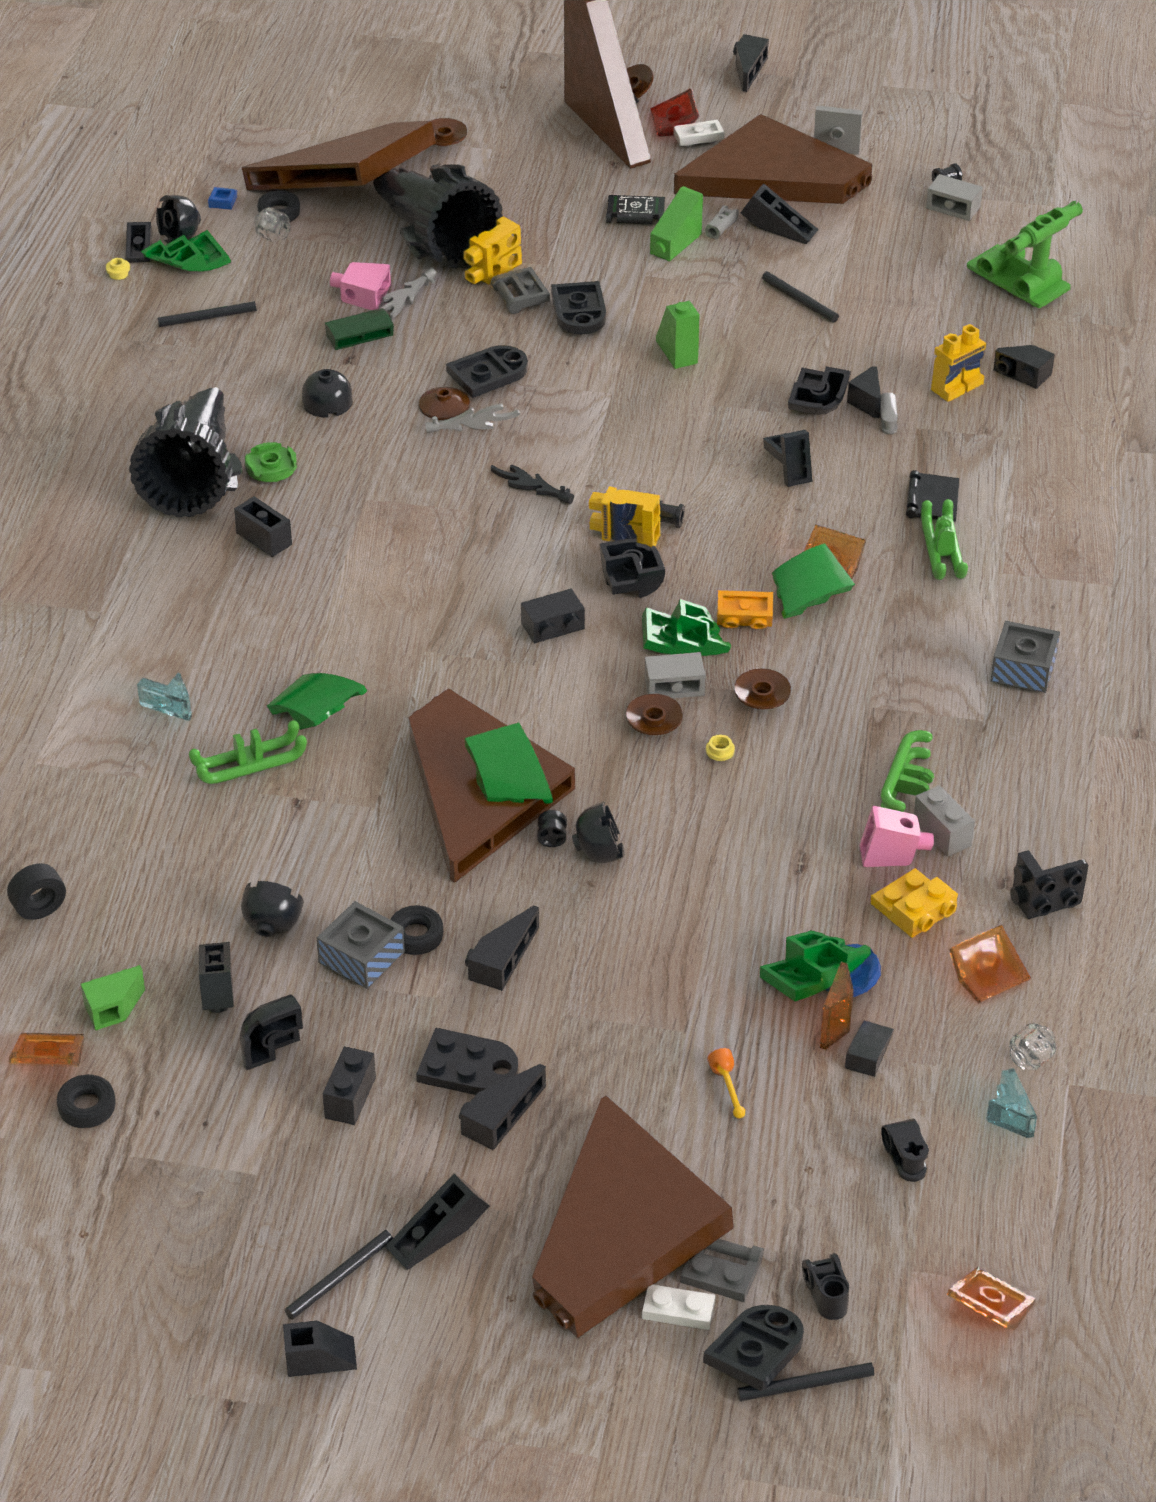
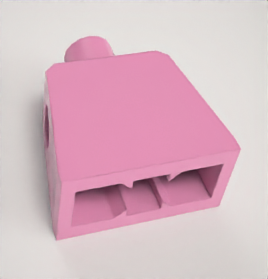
M352 262L344 274L332 272L330 286L340 288L341 300L343 302L369 310H376L391 286L390 265Z
M872 806L859 845L863 867L908 866L913 861L916 849L932 850L934 836L933 833L920 832L918 818L914 814Z

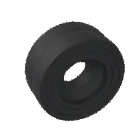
M37 863L21 869L13 876L7 887V895L9 901L21 917L28 920H37L49 916L61 906L66 896V887L53 867L48 864ZM41 889L39 892L32 895V893H34L36 890Z

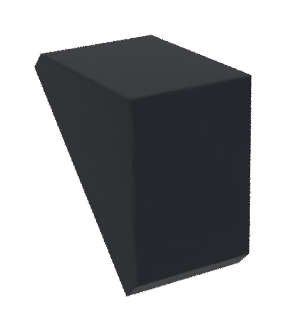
M877 366L870 367L848 382L847 403L873 418L880 417L881 405Z

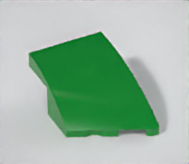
M208 230L190 240L182 235L167 245H164L159 240L141 251L144 257L188 271H209L231 263L229 255Z
M825 543L794 556L772 572L774 583L777 586V597L782 599L783 610L781 614L784 619L801 615L807 607L826 603L832 595L848 592L855 585Z
M680 599L672 615L647 607L642 614L644 649L671 655L701 652V656L728 653L731 649L730 642H724L720 637L719 626L712 620L711 614L704 606Z
M304 674L267 705V708L272 715L288 711L293 720L298 722L299 729L302 730L319 725L331 715L345 707L344 703L351 697L362 696L367 692V689L361 683L334 674Z
M519 722L465 738V747L476 765L477 784L487 801L524 803V799H543L544 804L553 803V797L542 767Z
M812 930L786 937L785 960L760 966V978L796 1002L829 988L849 975L871 954V947L868 945L858 948L845 945V939L827 936Z

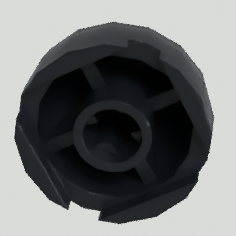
M163 196L159 201L163 202L162 206L156 210V223L159 234L165 235L168 238L164 240L166 243H170L182 235L189 240L195 235L201 221L200 213L195 204L185 196Z
M322 369L308 376L302 387L304 409L313 416L327 418L328 413L336 412L337 416L344 414L353 404L351 384L342 373L335 370Z
M603 801L585 809L577 819L575 825L576 834L572 835L576 850L578 852L583 850L587 858L599 863H607L624 858L623 843L618 845L616 843L620 833L608 805L605 806Z
M258 881L256 887H251L250 882L246 885L242 896V915L244 920L255 929L258 935L272 937L273 934L289 931L296 924L304 904L302 896L298 894L297 898L291 895V888L275 882Z

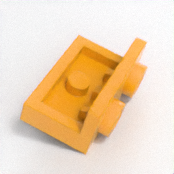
M718 590L717 625H723L725 628L750 626L753 629H764L772 627L773 592Z

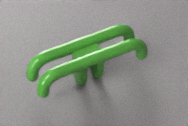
M949 499L943 502L942 516L938 517L934 532L932 503L929 500H925L921 507V520L933 576L937 580L944 579L947 567L944 563H941L940 556H951L955 576L959 579H964L968 573V565L966 562H963L953 522V502Z
M292 720L288 723L287 732L280 737L261 742L259 731L256 728L250 730L249 746L244 747V740L241 735L235 734L233 735L234 750L204 758L201 757L198 749H192L189 752V758L191 763L196 766V773L201 781L208 784H217L293 762L303 755L306 750L307 739L303 735L298 736L299 724L297 721ZM295 740V746L291 750L263 758V753L286 747ZM237 761L238 766L212 773L208 771L210 768Z
M911 731L902 738L881 790L882 803L880 807L904 812L906 804L896 800L898 792L916 796L930 789L928 784L932 783L934 773L930 769L909 764L912 759H928L931 756V751L927 748H911V745L915 742H931L933 736L929 731Z

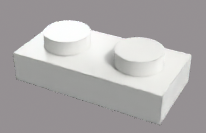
M718 120L674 126V136L679 146H692L699 143H713L723 140L724 130Z
M652 1284L647 1289L642 1319L709 1330L715 1305V1295Z

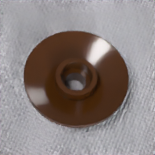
M645 64L633 65L626 69L632 92L637 99L648 91L654 78L653 71Z
M451 118L431 120L436 140L434 145H454L463 141L467 136V127L459 120Z
M454 387L430 389L419 399L420 411L429 418L436 416L438 420L456 417L467 411L470 406L468 395Z
M760 668L741 674L735 682L734 692L738 700L748 707L762 710L773 709L783 705L789 699L791 685L783 674L771 669Z
M662 694L639 696L632 700L626 709L628 724L634 730L647 735H663L672 732L681 724L683 719V710L680 704L673 698Z

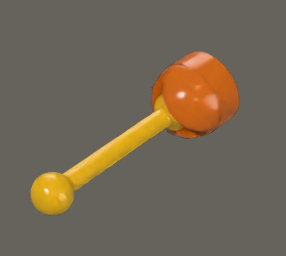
M720 1048L714 1050L707 1057L709 1066L713 1073L724 1077L734 1106L733 1115L735 1118L741 1119L745 1116V1109L739 1104L729 1072L734 1068V1057L730 1049Z

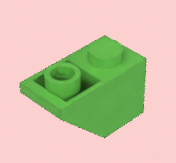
M141 965L81 984L84 1006L95 1030L126 1021L145 991Z

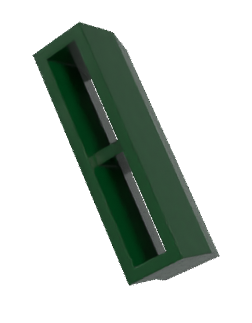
M383 308L325 322L326 336L331 341L335 350L382 339L394 334V324Z

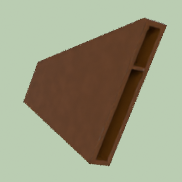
M564 0V102L632 169L651 163V158L608 0Z
M760 114L674 173V194H677L680 188L684 186L702 193L703 197L751 199L759 188L765 184L784 201L844 204L871 184L873 178L872 163Z
M432 121L393 122L249 164L241 168L246 190L363 186L436 144Z
M448 688L440 695L435 696L421 709L413 712L409 717V734L450 880L455 883L535 821L541 813L548 811L575 789V768L529 739L546 777L553 797V803L544 804L543 799H524V803L487 801L477 784L476 765L465 747V738L508 725Z
M604 1096L600 1100L532 1276L535 1291L533 1292V1298L541 1309L545 1310L547 1308L554 1315L557 1324L563 1330L568 1329L576 1338H579L643 1293L649 1286L660 1281L734 1228L732 1207L609 1097Z

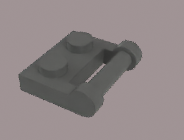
M532 267L499 274L491 280L492 287L499 291L506 302L507 309L512 314L519 313L522 308L550 301L549 291ZM512 284L519 296L514 297L507 285Z
M718 1239L686 1262L680 1276V1283L745 1302L761 1264L764 1248L754 1245L752 1248ZM706 1249L748 1262L745 1266L704 1253Z

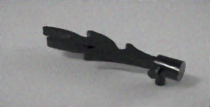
M491 465V471L502 478L508 479V486L522 490H536V495L557 497L558 500L571 504L574 500V494L570 493L569 488L565 490V486H560V490L544 481L539 474H535V479H533L530 474L515 465H510V471L514 473Z

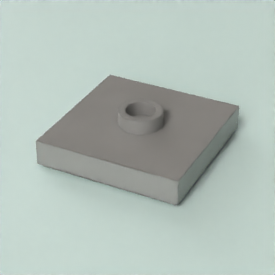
M816 106L814 138L849 154L859 155L863 111Z

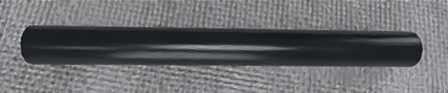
M768 271L763 273L762 279L831 322L834 323L838 320V313Z
M255 301L163 316L157 319L159 327L253 312L257 311Z
M387 1230L382 1231L285 1308L286 1315L292 1320L383 1249L393 1239L390 1232Z
M872 1362L775 1380L771 1381L763 1391L750 1385L738 1387L737 1395L741 1402L874 1376V1367Z

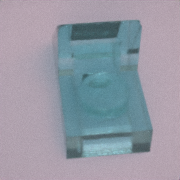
M179 672L168 685L142 678L139 681L137 688L141 706L187 721L191 720L190 697Z
M1015 1069L1003 1070L1000 1085H997L998 1098L989 1101L986 1119L988 1122L1026 1138H1032L1035 1133L1037 1115Z

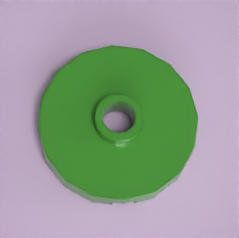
M277 442L256 445L251 449V453L245 456L246 472L250 477L258 481L277 482L291 476L297 468L294 450L289 446L287 448L282 447L281 443Z

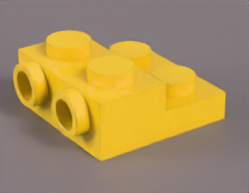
M914 868L871 895L870 904L913 938L921 932L928 931L933 924L944 917H950L957 908L958 893L938 877L930 880Z

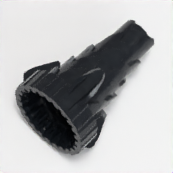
M432 165L429 178L415 171H407L399 167L398 169L393 168L374 179L373 185L377 193L388 202L390 208L398 217L410 224V226L401 228L400 234L413 255L419 260L428 256L447 267L456 269L458 267L466 268L470 264L465 261L463 251L470 248V238L478 237L484 231H490L497 226L496 220L503 216L502 205L499 203L500 199L495 194V191L486 184L467 176L465 166Z
M217 387L200 391L190 396L188 401H176L173 404H168L156 410L157 422L154 425H150L142 433L131 455L129 472L131 473V482L134 484L137 494L149 506L163 512V514L174 515L175 517L201 515L208 509H212L222 496H225L227 491H235L238 487L237 475L242 473V464L235 453H230L227 450V445L224 442L226 435V426L224 424L225 407L223 406L224 394Z

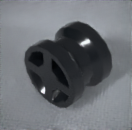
M548 810L541 813L538 817L539 829L537 831L539 843L546 847H558L564 844L566 841V816L556 810Z

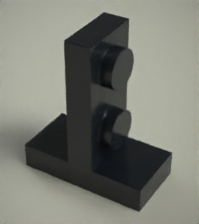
M800 430L763 438L764 448L783 464L784 484L791 487L813 482L809 432Z

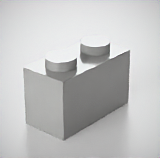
M939 174L928 188L926 208L970 221L981 207L983 187Z
M701 652L645 657L644 678L648 694H662L671 698L705 696L706 674Z
M940 785L916 795L914 815L918 818L919 827L923 832L933 833L934 843L947 857L972 846L975 820Z

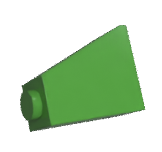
M684 186L680 188L650 233V254L671 261L702 234V193Z
M690 300L666 306L656 335V342L675 369L698 364L700 314Z

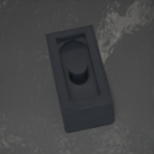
M127 222L125 260L129 263L150 262V258L144 257L141 251L152 245L151 222Z
M864 1020L847 1051L845 1068L875 1077L894 1029Z

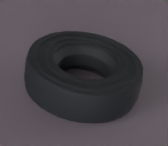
M288 191L268 192L258 200L259 217L268 223L284 224L285 214L291 222L300 214L299 198ZM278 205L286 206L285 208H282V209H273V208H271V207H273V206H278Z
M420 905L408 906L397 911L390 919L403 926L404 930L412 924H421L428 929L425 934L420 936H410L404 931L405 954L421 955L431 952L442 941L444 933L442 919L435 910Z
M91 1074L71 1078L62 1085L57 1095V1107L61 1118L67 1124L77 1128H91L104 1123L113 1114L116 1104L115 1093L111 1084L103 1077ZM84 1094H94L99 1098L96 1105L84 1109L76 1107L74 1101L77 1097Z

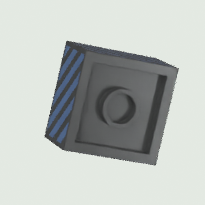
M1005 621L993 658L990 682L1046 693L1057 657L1060 631Z
M354 901L317 937L318 963L368 989L405 952L404 928Z

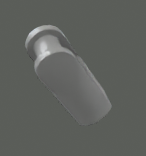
M723 205L718 214L706 226L707 236L717 240L729 226L737 221L739 210L728 209V206Z
M888 392L881 394L880 405L882 431L885 434H894L898 429L896 396Z

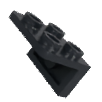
M1029 850L1020 852L1014 867L1013 887L1010 889L1011 899L1015 905L1020 907L1027 919L1046 916L1049 913L1065 908H1073L1082 902L1089 865L1084 859L1043 870Z

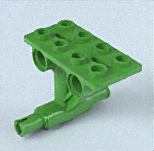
M1072 201L1063 208L1057 207L1044 215L1037 216L1034 221L1021 228L1019 234L1007 240L1002 245L997 244L967 262V268L1030 303L1032 306L1042 308L1071 288V284L1062 280L1061 265L1055 259H1049L1052 235L1066 228L1070 220L1082 214L1083 208L1079 202L1076 204V201ZM1033 247L1032 260L1030 261L1025 259V248Z

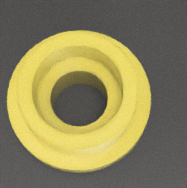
M114 258L106 264V272L110 278L120 280L128 276L130 271V263L122 258Z
M725 735L711 737L706 745V754L716 761L728 760L735 752L732 740Z

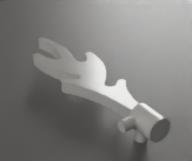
M429 268L420 278L411 282H405V289L395 290L386 294L383 297V302H391L386 303L381 308L386 312L393 310L390 313V318H395L403 309L406 300H409L410 304L414 303L415 296L423 285L428 286L429 282L435 283L434 277L437 275L435 269Z
M496 404L473 414L474 408L471 407L464 413L438 422L436 416L432 417V422L425 423L426 432L439 431V429L462 431V425L460 424L474 429H493V423L486 421L512 419L519 416L520 411L496 414L495 412L504 409L503 404Z

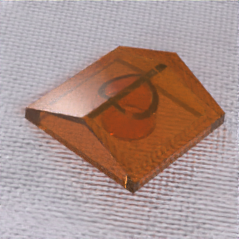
M815 524L804 551L825 543L850 578L853 579L858 571L866 540Z
M1002 925L949 949L958 981L978 1004L1031 979Z
M841 962L823 1006L820 1049H828L850 1032L854 990L847 963Z
M21 1033L9 1056V1064L17 1066L79 1067L84 1034Z
M978 1267L950 1287L947 1292L948 1296L1005 1328L1012 1330L1018 1327L1036 1300Z

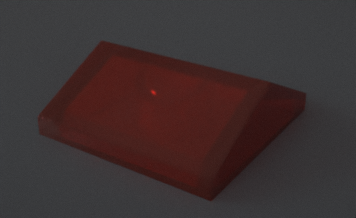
M691 88L650 108L658 137L674 136V126L695 123L700 117Z

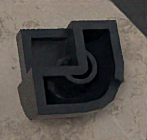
M826 366L823 372L801 367L798 380L794 382L788 401L789 410L822 415L837 409L843 400L851 371Z
M623 539L600 544L606 585L610 586L612 595L637 591L639 598L655 592L664 582L665 567L660 553L655 546L649 547L648 545L637 543V539Z
M289 994L262 1004L247 1014L240 1032L241 1054L246 1070L276 1060V1049L300 1041L299 1030L303 1029L302 1010L293 995Z

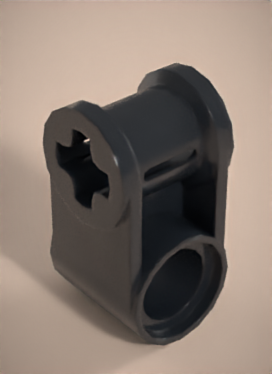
M913 1118L883 1125L881 1127L883 1145L900 1177L910 1182L922 1180L927 1173L925 1159L928 1157L929 1148L921 1134L917 1121Z
M833 1253L829 1255V1258L813 1262L809 1259L803 1260L802 1272L807 1288L811 1291L820 1315L829 1320L843 1318L848 1311L849 1283L844 1275L838 1255Z

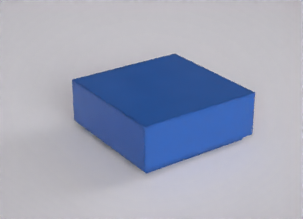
M214 187L208 199V207L232 210L237 199V190Z

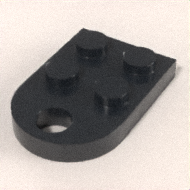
M600 281L551 284L554 310L560 328L572 334L582 335L594 333L605 325L606 307Z
M507 345L489 347L446 364V372L472 398L516 382L523 378L528 370L526 354L516 347Z
M435 1028L416 1073V1079L418 1083L476 1095L484 1089L517 1075L518 1058L512 1048L500 1041ZM499 1068L509 1070L506 1074H497L494 1071Z
M775 1305L753 1306L743 1311L704 1351L703 1363L763 1391L801 1349L804 1334L803 1324L797 1315L783 1307ZM772 1322H781L785 1325L777 1326L772 1324Z

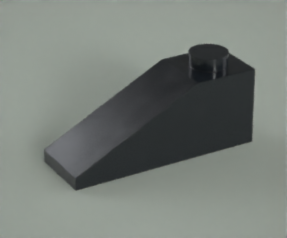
M743 34L739 42H736L734 45L733 55H736V68L743 92L749 90L768 59L769 39Z
M765 184L759 188L740 212L757 228L803 244H807L819 230Z
M533 905L480 938L475 948H471L468 951L465 959V966L468 967V980L501 991L504 989L539 929V907Z
M230 942L199 945V980L202 1010L219 1013L234 1007Z
M538 1064L478 1092L460 1110L461 1135L494 1150L545 1089L546 1066Z
M454 1173L385 1247L408 1270L466 1232L490 1205L468 1183Z

